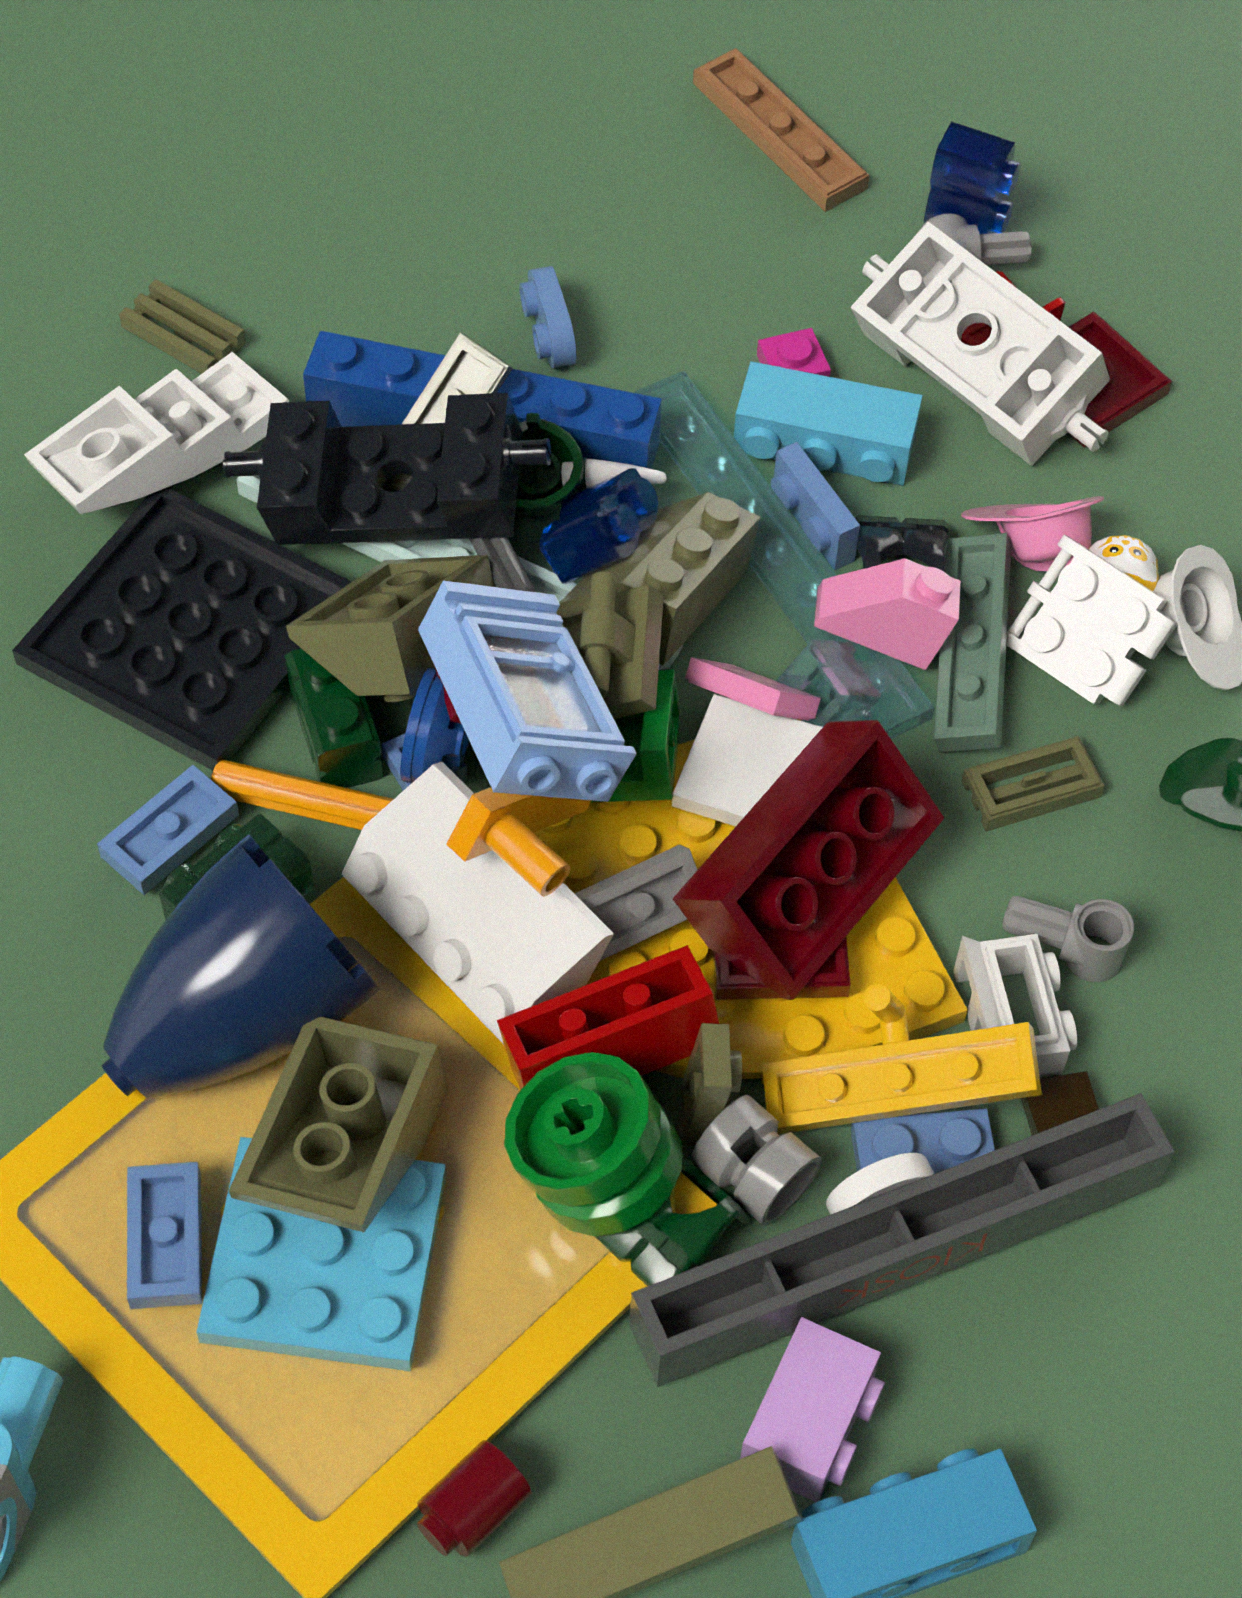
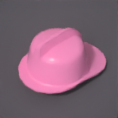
M1104 496L1085 498L1062 504H1007L979 507L963 511L961 517L976 521H996L1000 532L1007 533L1011 544V556L1021 565L1035 571H1048L1062 549L1057 544L1064 534L1087 549L1092 546L1091 505L1103 501ZM1071 556V558H1070L1069 561L1067 562L1066 566L1071 563V561L1073 560L1074 556Z

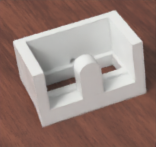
M1038 934L982 942L962 936L953 972L956 983L969 981L972 994L967 1011L970 1030L1014 1024L1002 976L1023 973L1040 1035L1034 1036L1040 1079L1062 1075L1070 1050H1075L1077 1047V1031L1070 1010L1059 1011L1054 992L1060 989V970L1055 954L1053 952H1042Z

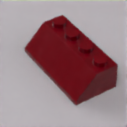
M878 720L827 722L672 899L708 948L782 998L794 1000L944 820V816Z

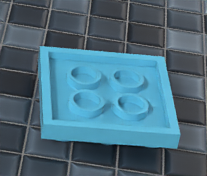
M240 1137L229 1189L252 1138ZM414 1160L365 1232L231 1198L228 1189L196 1331L199 1343L411 1371L447 1176L446 1164Z

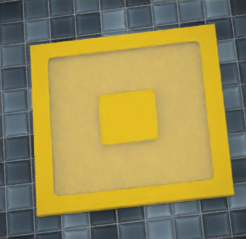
M344 876L309 905L381 990L341 1022L438 1045L448 1085V1090L425 1146L415 1159L446 1164V1181L411 1371L199 1343L196 1331L240 1137L253 1138L290 1053L261 1068L225 1082L189 1092L146 1098L137 1089L129 1096H126L105 1073L0 1160V1281L303 1598H327L419 1510L417 1502L482 1440L492 1441L630 1309L632 1292L647 1287L632 1272L631 1262H621L594 1236L569 1231L552 1217L538 1200L535 1191L527 1186L515 1171L504 1146L505 1122L512 1104L520 1091V1087L511 1070L505 1046ZM198 1162L201 1172L202 1304L130 1309L127 1300V1167ZM680 1172L675 1186V1207L678 1214L698 1213L717 1206L711 1198Z

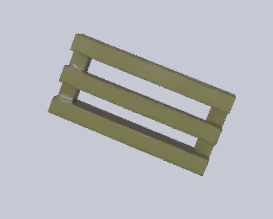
M157 279L149 285L150 294L148 296L140 293L134 299L135 308L133 310L125 307L119 313L122 328L201 374L231 352L235 354L246 343L244 329ZM151 316L154 319L165 324L166 326L172 328L174 330L175 335L167 331L166 329L160 327L159 325L155 324L154 322L148 320L147 318ZM194 341L214 354L210 356L190 343Z
M1079 736L964 769L961 780L965 790H971L973 794L971 802L976 811H981V823L986 832L1101 798L1105 786ZM1073 759L1076 763L1047 773L1040 771L1029 774L1020 781L990 790L986 786Z

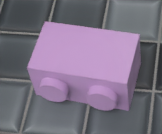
M801 1317L743 1441L740 1459L772 1446L778 1455L791 1491L815 1502L820 1501L828 1481L841 1486L858 1446L847 1441L848 1435L856 1417L869 1423L885 1386L884 1381L874 1377L881 1352Z

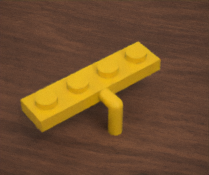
M882 984L869 986L863 997L865 1005L880 1019L882 1045L762 1063L766 1111L779 1121L777 1134L1042 1095L1034 1030L1029 1022L909 1040L906 1009L895 995Z

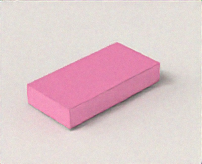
M691 657L685 676L686 679H689V683L775 716L810 721V719H815L821 700L817 696L735 665Z

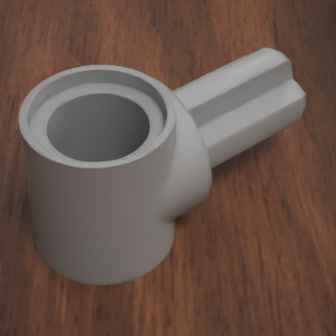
M956 214L935 216L926 221L921 227L922 229L927 222H930L985 265L1024 263L1031 258V239L1027 232L979 234L976 225H968L963 217Z
M1013 896L1008 903L1002 922L1003 929L1008 933L1018 936L1038 934L1040 943L1061 949L1059 959L1066 961L1068 968L1076 976L1089 982L1107 981L1120 971L1134 933V923L1130 913L1119 903L1107 899L1092 900L1084 905L1076 903L1072 913L1024 897ZM1088 937H1100L1106 940L1110 945L1096 944L1092 942Z

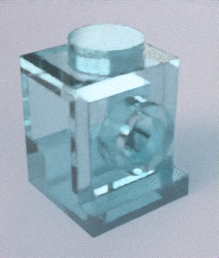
M811 640L776 680L821 698L815 719L801 721L824 727L827 722L874 720L870 710L882 696L853 657L857 651L850 642Z

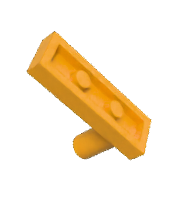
M490 787L472 794L446 845L464 862L493 850L541 896L545 897L553 893L565 881L570 872V865L543 842L535 832L585 812L592 800L496 793Z

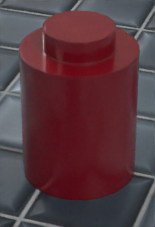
M482 1440L417 1502L423 1514V1517L417 1522V1526L428 1542L442 1555L448 1556L455 1550L460 1555L468 1557L532 1495V1490L522 1473L511 1460L496 1446L486 1440Z

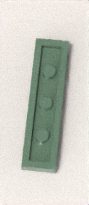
M1007 533L948 539L946 574L961 582L959 620L940 648L934 740L939 752L1001 748L1011 566V544Z

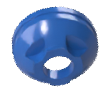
M432 667L427 668L420 681L404 737L400 776L403 782L410 784L433 764L443 762L450 770L454 767L460 768L470 743L462 724L450 721L445 704L444 686L437 676L436 669Z

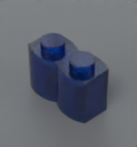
M951 121L936 150L924 223L941 214H956L963 217L968 225H976L979 234L1004 233L1013 210V202L1007 201L1006 195H1011L1021 169V163L1013 160L1015 142Z
M630 468L573 495L562 505L560 519L548 524L540 538V550L562 584L576 581L634 553L639 543L640 532L650 528L657 517L658 497L655 489L647 479L640 476L636 468Z

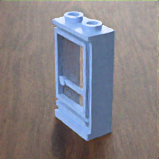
M443 580L418 631L493 792L608 802L637 753L633 746H624L625 740L569 631L563 627L561 616L556 613L560 606L556 596L553 594Z

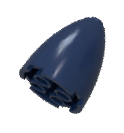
M248 834L203 875L177 904L150 941L132 971L115 1007L103 1044V1048L110 1058L101 1066L126 1096L132 1094L136 1089L146 1098L189 1092L218 1084L261 1068L291 1053L303 1025L319 1017L342 1021L373 997L381 988Z

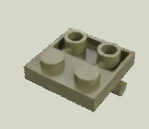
M596 572L592 575L590 601L558 609L556 613L561 616L563 627L569 631L613 719L655 710L664 595L650 584L616 593L617 576L610 572Z

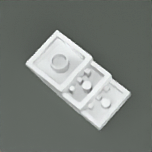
M231 352L193 381H190L179 370L175 369L135 399L118 386L25 453L24 456L80 514L136 500L180 483L223 462L226 451L242 452L266 437L270 404L289 402V400L237 355Z

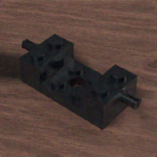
M508 393L448 395L445 423L353 427L341 426L330 401L283 402L270 404L267 434L259 451H226L224 453L223 470L227 478L237 476L260 477L256 508L275 542L279 545L513 537L520 466L550 465L551 445L548 438L544 440H522L523 432ZM405 473L412 476L410 482L399 491L388 492L383 490L385 482L393 475Z

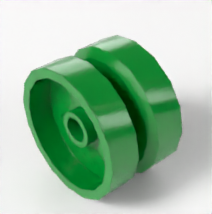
M590 1052L564 1057L538 1071L518 1092L506 1117L504 1146L513 1168L526 1185L535 1191L538 1200L549 1214L569 1231L595 1237L627 1231L650 1218L671 1196L682 1170V1141L672 1120L661 1104L655 1100L650 1088L639 1072L616 1056Z

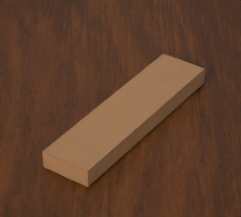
M737 48L694 69L693 84L824 212L868 189L869 174Z

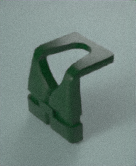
M683 1154L682 1169L720 1202L717 1206L698 1213L678 1214L675 1207L674 1187L671 1196L647 1220L625 1232L595 1237L621 1262H631L632 1272L646 1286L691 1270L695 1265L701 1266L723 1232L735 1218L746 1226L752 1221V1217Z

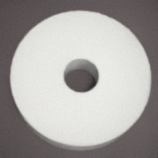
M904 1153L891 1156L864 1167L842 1181L828 1196L826 1207L831 1215L931 1176L934 1172L923 1154Z

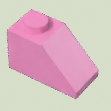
M905 558L823 579L818 586L814 627L926 670L959 620L961 581L950 577L938 568L925 567Z

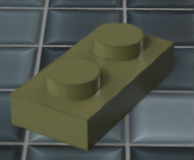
M702 1023L681 1083L683 1146H695L713 1120L731 1104V1092L740 1091L742 1056L740 1051L730 1050L729 1024Z

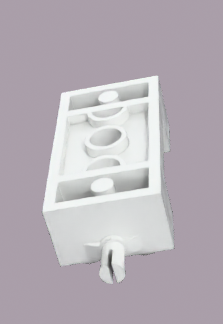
M930 222L923 226L890 264L881 259L877 254L870 258L873 266L866 262L862 274L870 278L873 283L851 306L863 334L904 367L910 361L914 362L982 416L988 432L1030 466L1034 465L1055 440L1068 432L1087 446L1091 452H1095L1100 448L1098 441L1103 445L1108 437V431L1084 415L1088 404L1110 381L1102 352ZM985 323L992 328L989 338L980 345L969 346L961 342L963 331L971 324Z

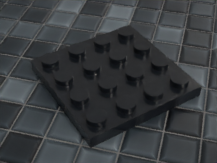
M167 487L149 494L12 651L15 662L20 667L213 771L219 761L231 760L289 688L285 655L290 653V651L301 648L289 638L286 626L350 584L351 581Z

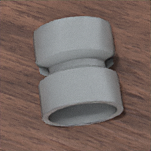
M745 1095L728 1105L708 1126L695 1145L691 1154V1162L719 1187L724 1188L733 1185L735 1187L734 1200L760 1224L767 1226L784 1215L807 1190L821 1167L822 1158L793 1133L777 1134L779 1121L753 1098Z

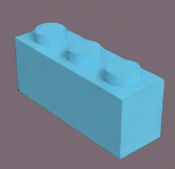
M750 361L735 414L732 451L748 454L759 459L776 460L777 450L798 442L819 471L828 470L862 477L873 482H887L904 486L916 436L923 395Z

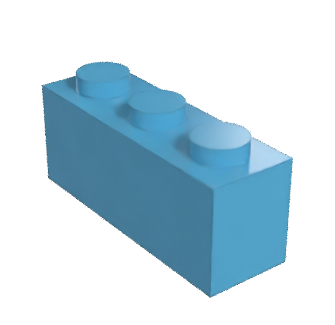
M1001 1448L980 1456L976 1449L962 1450L940 1461L937 1464L938 1471L912 1479L908 1472L894 1474L871 1486L869 1489L870 1495L844 1503L840 1496L830 1497L804 1509L801 1513L803 1521L794 1526L791 1546L811 1597L903 1598L1027 1553L1037 1529Z

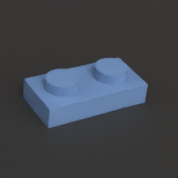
M798 442L777 450L774 478L771 479V490L777 504L784 511L790 510L802 526V532L808 546L816 553L821 552L834 571L854 562L860 524Z
M192 765L98 842L97 846L100 857L139 892L145 895L239 816L237 802L197 767Z
M987 1108L884 1118L852 1123L851 1128L857 1171L891 1156L904 1153H920L927 1158L934 1174L995 1150Z
M198 1162L127 1167V1300L130 1309L202 1304L201 1172Z

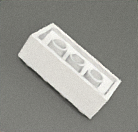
M439 762L428 768L364 825L343 869L342 875L504 1045L497 1020L585 986L614 933L564 883L553 893L543 897L493 850L464 862L446 844L474 793L443 762Z

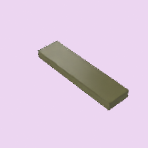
M770 1446L504 1559L499 1564L510 1598H622L803 1520L778 1455L773 1447Z

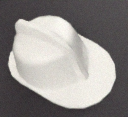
M1203 545L1188 548L1177 559L1174 570L1159 576L1153 591L1168 601L1161 612L1178 623L1165 644L1177 655L1187 657L1198 676L1213 688L1226 691L1239 686L1242 682V621L1237 606L1233 576L1225 560L1213 548Z

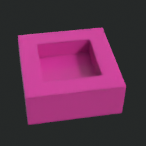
M812 328L758 340L757 357L760 363L830 377V366Z

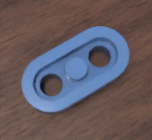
M553 266L528 270V282L519 284V292L525 317L534 316L536 324L532 326V334L538 359L547 358L552 369L575 365L576 345L573 327Z

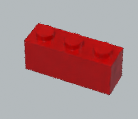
M686 945L497 1020L511 1070L521 1090L538 1071L564 1057L590 1052L619 1057L637 1070L641 1076L690 1057L701 1024H719L713 992L689 946Z

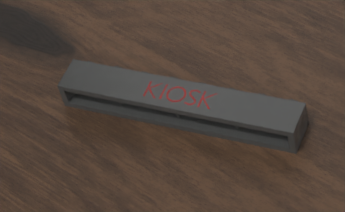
M1142 1093L634 1291L631 1293L629 1325L657 1387L794 1333L801 1317L814 1323H819L1160 1186L1175 1151Z

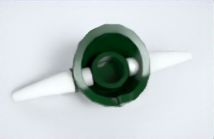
M527 413L526 420L519 423L523 432L522 440H544L548 438L551 445L550 465H521L519 468L516 510L522 512L525 516H530V519H544L551 512L562 508L574 496L576 490L614 485L663 484L667 479L666 474L662 471L583 457L580 447L570 433L553 422L541 419L538 413Z

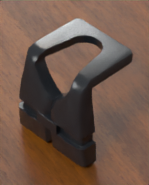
M865 515L855 517L860 524L856 547L862 557V569L881 565V562L887 558L905 554L922 561L928 567H935L946 573L949 529L948 524L944 520L905 518L901 523L897 517Z

